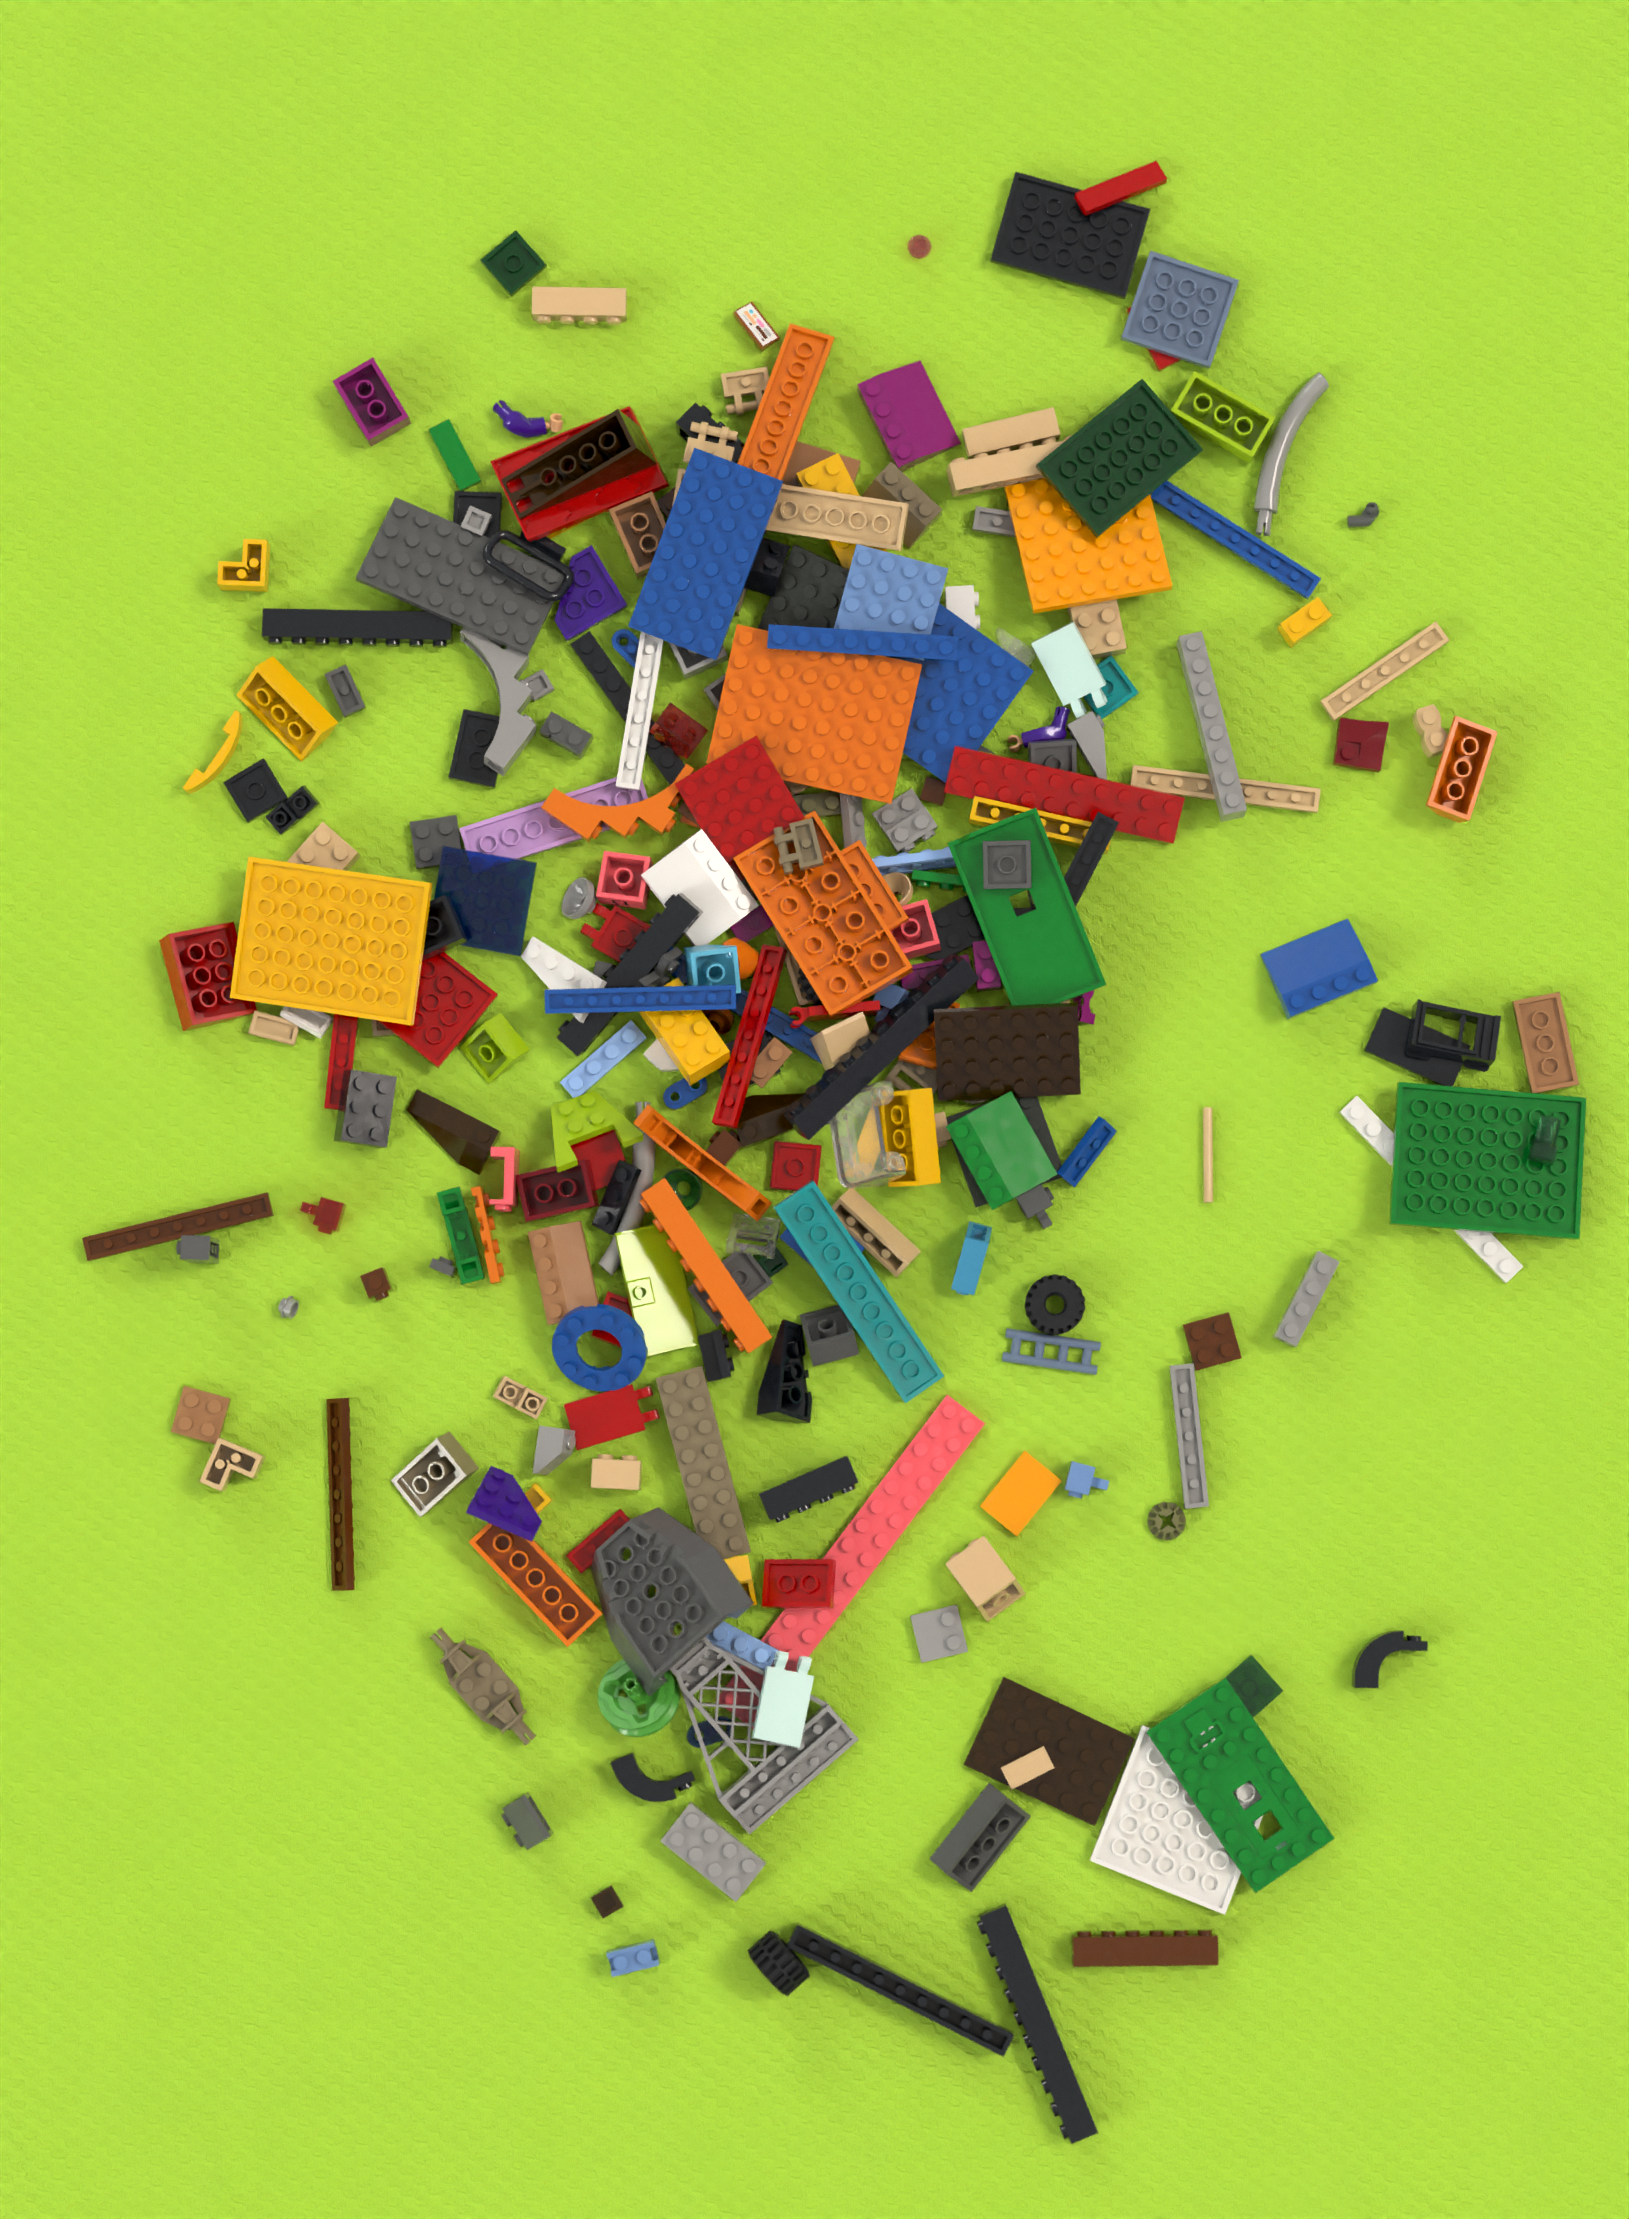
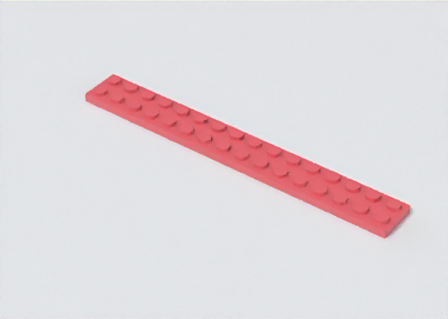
M946 1395L823 1559H834L836 1561L833 1608H785L761 1639L762 1642L777 1650L789 1653L784 1670L796 1672L799 1656H810L985 1425L983 1421L949 1395ZM742 1665L741 1670L761 1692L764 1676ZM735 1675L726 1687H734ZM738 1675L737 1687L750 1688ZM723 1690L719 1695V1703L733 1704L734 1691ZM737 1691L736 1704L750 1705L751 1692ZM754 1693L753 1706H758L759 1698ZM726 1708L732 1713V1708ZM736 1708L735 1716L743 1722H748L749 1709ZM754 1709L752 1710V1723H755L757 1710Z

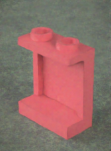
M491 1147L490 1156L495 1160H505L503 1199H489V1204L500 1212H512V1207L518 1208V1185L515 1175H519L520 1151L515 1147Z

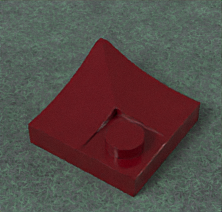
M1340 718L1338 720L1333 765L1379 773L1381 771L1389 722Z

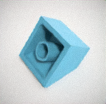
M707 944L684 948L688 986L736 985V994L741 993L737 946Z

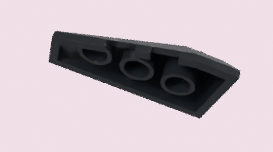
M786 1319L781 1321L758 1393V1416L773 1421L810 1423L812 1395L811 1392L807 1391L806 1378H809L808 1370H804L803 1357L806 1352L802 1325Z

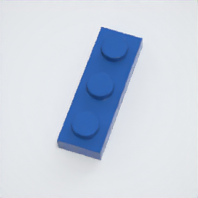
M1099 1116L1057 1171L1058 1175L1075 1188L1117 1130Z

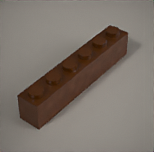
M1199 1929L1198 1934H1188V1930H1173L1174 1934H1164V1930H1149V1934H1140L1139 1930H1126L1125 1935H1116V1931L1113 1930L1101 1931V1935H1092L1091 1931H1077V1935H1072L1073 1967L1219 1965L1218 1935L1212 1934L1211 1929Z

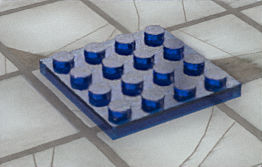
M443 846L434 899L443 895L451 899L468 939L467 942L461 944L462 946L517 956L522 955L537 862Z

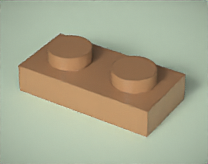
M774 1037L757 1057L751 1080L763 1089L793 1052Z

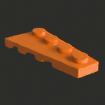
M480 1186L473 1187L471 1192L472 1196H475L476 1199L475 1211L478 1222L481 1225L480 1235L483 1246H485L484 1254L490 1283H502L501 1277L505 1276L502 1262L498 1263L496 1256L497 1253H500L498 1239L493 1240L492 1230H496L493 1216L488 1215L487 1207L491 1206L489 1204V1193H484V1189Z

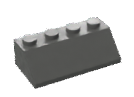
M989 1783L941 1845L935 1850L930 1860L947 1875L972 1892L1031 1816Z

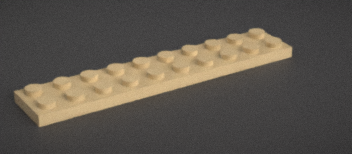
M678 468L673 504L686 469ZM783 484L766 530L902 551L909 504Z

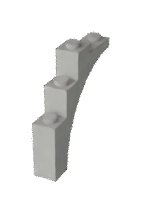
M463 628L460 631V641L473 650L486 665L499 695V725L494 739L484 755V764L504 776L536 733L534 720L528 715H521L532 700L533 690L527 682L523 680L518 681V678L529 665V655L527 656L509 647H506L504 650L500 643L493 640L490 641L484 636Z

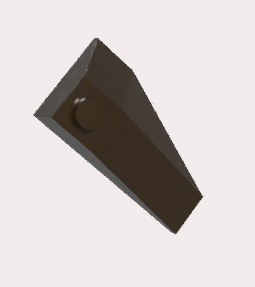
M417 1089L407 1111L459 1165L480 1175L491 1154V1147L495 1146L501 1132Z
M805 1093L752 1095L746 1097L736 1129L742 1146L749 1148L794 1131L795 1129L783 1114L793 1102L798 1101Z

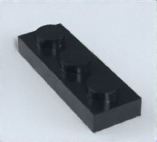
M618 1160L592 1222L593 1226L611 1235L616 1233L642 1171L641 1169L624 1160Z

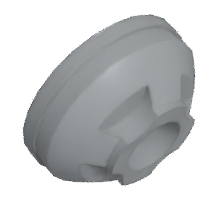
M580 877L568 887L561 906L565 917L575 920L594 910L597 897L591 881Z

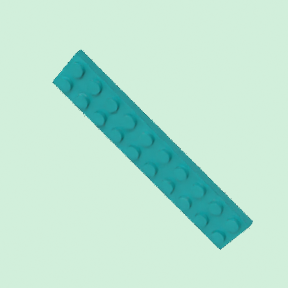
M811 1180L773 1206L903 1402L907 1403L943 1378V1373L815 1182Z

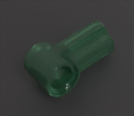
M1540 1116L1535 1140L1533 1139L1529 1148L1528 1160L1549 1166L1553 1165L1557 1154L1556 1141L1561 1120L1551 1116Z

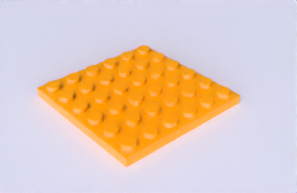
M1046 478L1004 487L1033 614L1172 590V582L1151 495L1096 538Z

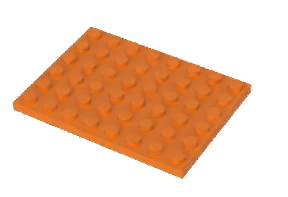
M737 624L706 763L709 764L757 735L783 781L892 804L922 664L886 656L768 649V631Z

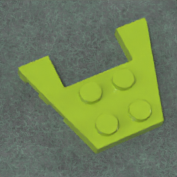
M595 1091L551 1106L556 1170L558 1173L578 1165L577 1158L570 1147L571 1145L611 1130H615L624 1148L644 1140L643 1133Z

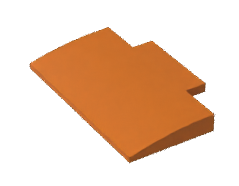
M814 810L805 815V818L802 820L813 819L824 865L801 871L799 862L792 864L794 872L785 875L783 867L779 864L778 858H780L778 847L775 846L773 840L775 834L735 856L733 860L828 1014L832 1017L913 972L912 965L890 932L909 921V918L861 841L858 840L840 851ZM790 827L783 830L784 834L791 833ZM794 842L788 843L789 854L796 853Z

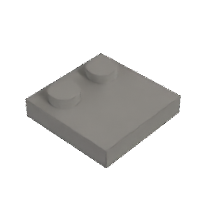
M957 1604L910 1616L921 1663L968 1652Z

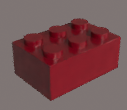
M586 1159L577 1161V1166L559 1173L556 1170V1166L515 1175L525 1221L534 1222L598 1207L599 1201L590 1161Z

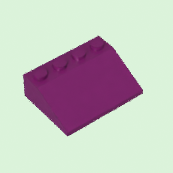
M921 360L878 374L857 384V392L892 463L902 472L961 444Z

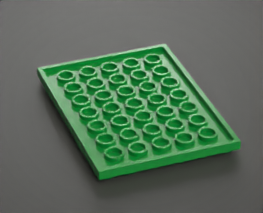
M1398 1082L1389 1224L1573 1240L1580 1239L1586 1098Z

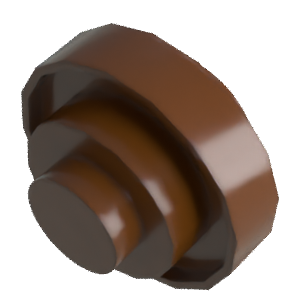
M728 1009L702 1010L718 1034H725L730 1031L734 1023V1017Z

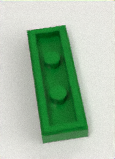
M447 419L428 429L459 490L465 491L480 483L481 479L450 420Z

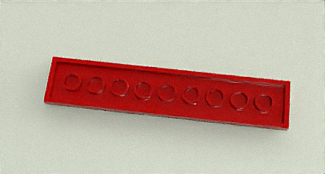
M954 745L944 792L972 799L975 796L1030 809L1036 808L1039 811L1093 822L1097 812H1100L1119 822L1115 831L1173 844L1185 797L956 745Z

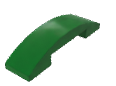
M460 1186L437 1192L461 1284L484 1279L485 1276Z

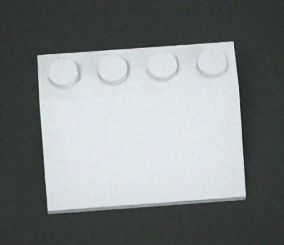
M702 829L641 874V877L665 909L667 908L664 905L665 902L673 894L677 896L683 893L703 911L701 916L685 933L693 946L707 945L758 906L752 895Z

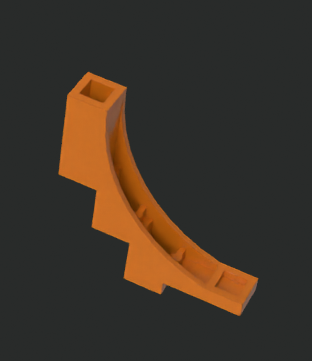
M686 764L675 781L666 789L648 799L629 805H592L573 799L554 788L541 806V809L587 842H590L592 838L596 839L603 830L601 827L602 823L626 839L628 835L633 836L640 826L637 823L639 820L663 836L665 831L669 833L677 822L674 820L676 817L675 813L670 810L671 806L675 808L682 799L675 783L692 774L695 770Z
M647 1105L633 1122L665 1152L682 1163L693 1174L757 1222L772 1204L764 1195L703 1150L650 1105Z

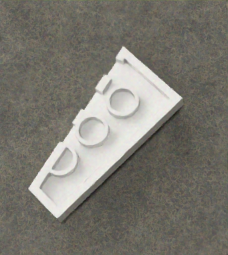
M533 936L521 955V958L549 989L604 988L607 983ZM589 1013L572 1014L579 1022L584 1023Z

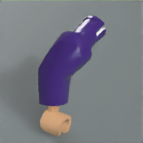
M503 400L499 401L502 408L497 402L493 406V412L503 420V427L525 438L547 434L546 429L559 432L563 426L562 415L559 413L552 414L550 422H545L544 417L527 418L519 411H513Z
M1057 706L1051 725L1021 733L1022 738L1016 735L1009 736L1007 739L1008 743L1017 742L1015 746L1009 747V751L1018 752L1023 744L1025 748H1028V742L1065 739L1067 736L1065 727L1071 711L1065 707H1061L1060 710V707Z

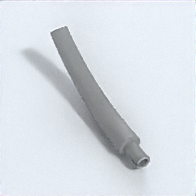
M1319 372L1305 384L1290 403L1268 445L1259 475L1254 511L1258 512L1257 535L1261 536L1263 526V536L1271 535L1272 514H1276L1278 511L1281 479L1290 447L1306 415L1320 396L1329 388L1327 380Z
M635 1102L636 1119L642 1112V1102ZM643 1102L644 1108L651 1104V1102ZM642 1130L640 1131L643 1133L644 1140L632 1145V1165L642 1171L616 1233L640 1228L645 1215V1210L639 1203L642 1199L640 1194L652 1187L656 1143ZM615 1235L598 1262L611 1276L621 1264Z

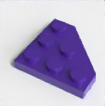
M592 545L572 556L569 568L573 572L574 581L566 595L561 598L555 616V623L566 642L628 607Z
M490 1466L466 1513L532 1542L541 1526L542 1520L514 1476L502 1469Z

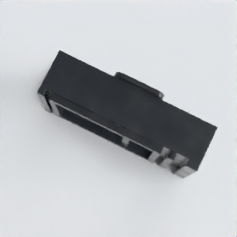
M1418 999L1412 1006L1406 1055L1423 1060H1429L1431 1056L1463 1062L1464 1067L1467 1069L1486 1072L1495 1061L1501 1016L1423 1002ZM1425 1014L1459 1021L1460 1029L1457 1047L1422 1040ZM1466 1022L1477 1024L1473 1050L1461 1048L1463 1029Z

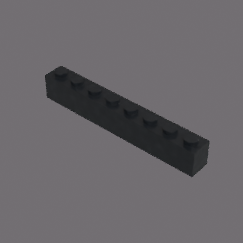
M263 608L262 637L265 641H268V644L280 645L282 641H292L293 645H305L306 642H315L316 645L326 646L329 645V642H339L341 646H352L353 642L369 647L376 646V643H386L388 647H399L400 643H408L410 647H423V644H433V647L446 648L447 644H453V623L426 611Z
M683 893L677 896L673 894L664 904L667 908L661 914L657 912L650 920V928L646 932L642 930L634 939L636 942L631 950L627 948L619 957L621 962L616 968L612 966L603 977L607 983L604 988L635 987L638 980L654 971L662 955L673 949L701 916L703 911ZM618 1012L589 1013L584 1023L579 1022L574 1016L571 1021L566 1020L558 1029L560 1034L557 1036V1039L574 1054L581 1056Z

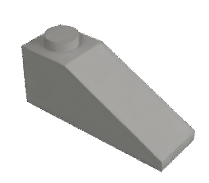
M1093 711L1068 724L1066 729L1072 739L1076 740V746L1094 777L1107 779L1104 730L1102 729L1105 725L1099 715L1095 716Z

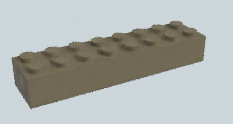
M699 1366L656 1378L696 1534L713 1545L723 1559L751 1552L703 1367Z

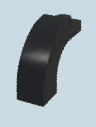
M1402 1630L1388 1631L1374 1637L1365 1644L1356 1657L1352 1670V1687L1379 1688V1669L1381 1663L1389 1654L1400 1650L1428 1651V1641H1421V1636L1407 1635V1640H1404V1631Z
M634 1752L610 1762L621 1785L634 1796L647 1801L665 1802L676 1799L675 1788L678 1787L679 1791L692 1787L691 1782L696 1780L692 1770L664 1781L651 1779L640 1769Z

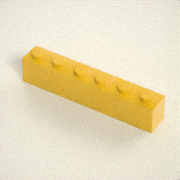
M975 796L969 823L986 827L1031 809ZM1037 810L1050 842L1079 848L1092 822ZM1110 842L1103 854H1107Z

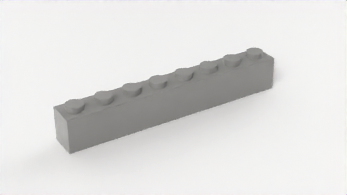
M1200 631L1179 636L1177 648L1220 820L1224 822L1242 818L1245 816L1247 808L1203 633Z

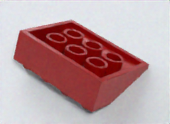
M234 922L171 933L159 940L183 1031L254 1014V1010L257 1011L254 1001L230 998L238 939Z

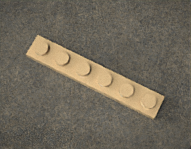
M1434 622L1321 700L1320 703L1330 718L1335 721L1450 640L1438 623Z

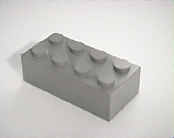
M692 1801L661 1839L664 1845L735 1902L766 1864L762 1857Z

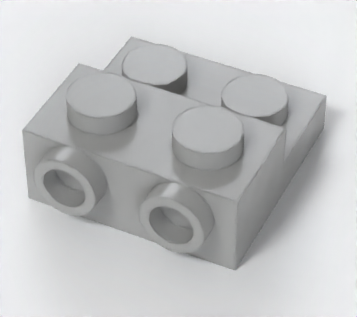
M912 788L892 800V804H886L872 813L897 854L901 851L908 853L916 847L914 843L920 839L924 841L930 839L936 834L935 830L938 827Z

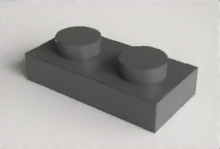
M346 664L325 674L345 718L366 708Z

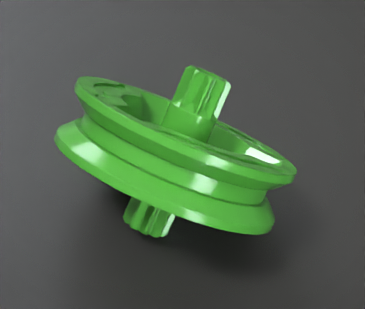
M624 1659L614 1664L606 1672L598 1689V1705L603 1716L617 1732L630 1737H644L658 1732L672 1720L679 1706L680 1689L677 1680L670 1670L664 1674L667 1682L651 1696H648ZM621 1690L627 1693L626 1698L619 1696Z

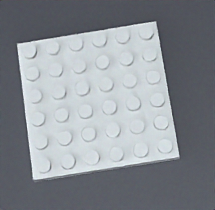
M1142 1725L1090 1861L1225 1915L1241 1872L1146 1733L1150 1728ZM1251 1781L1246 1782L1233 1791L1234 1796L1244 1810L1261 1799L1260 1794ZM1263 1816L1253 1822L1257 1830Z

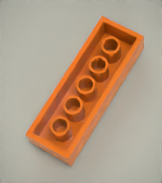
M488 1523L469 1541L473 1548L567 1647L603 1614L600 1608L535 1540L531 1542Z

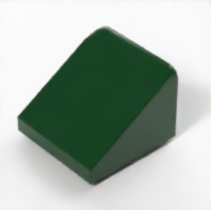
M769 1242L753 1254V1257L769 1278L788 1265L773 1242Z

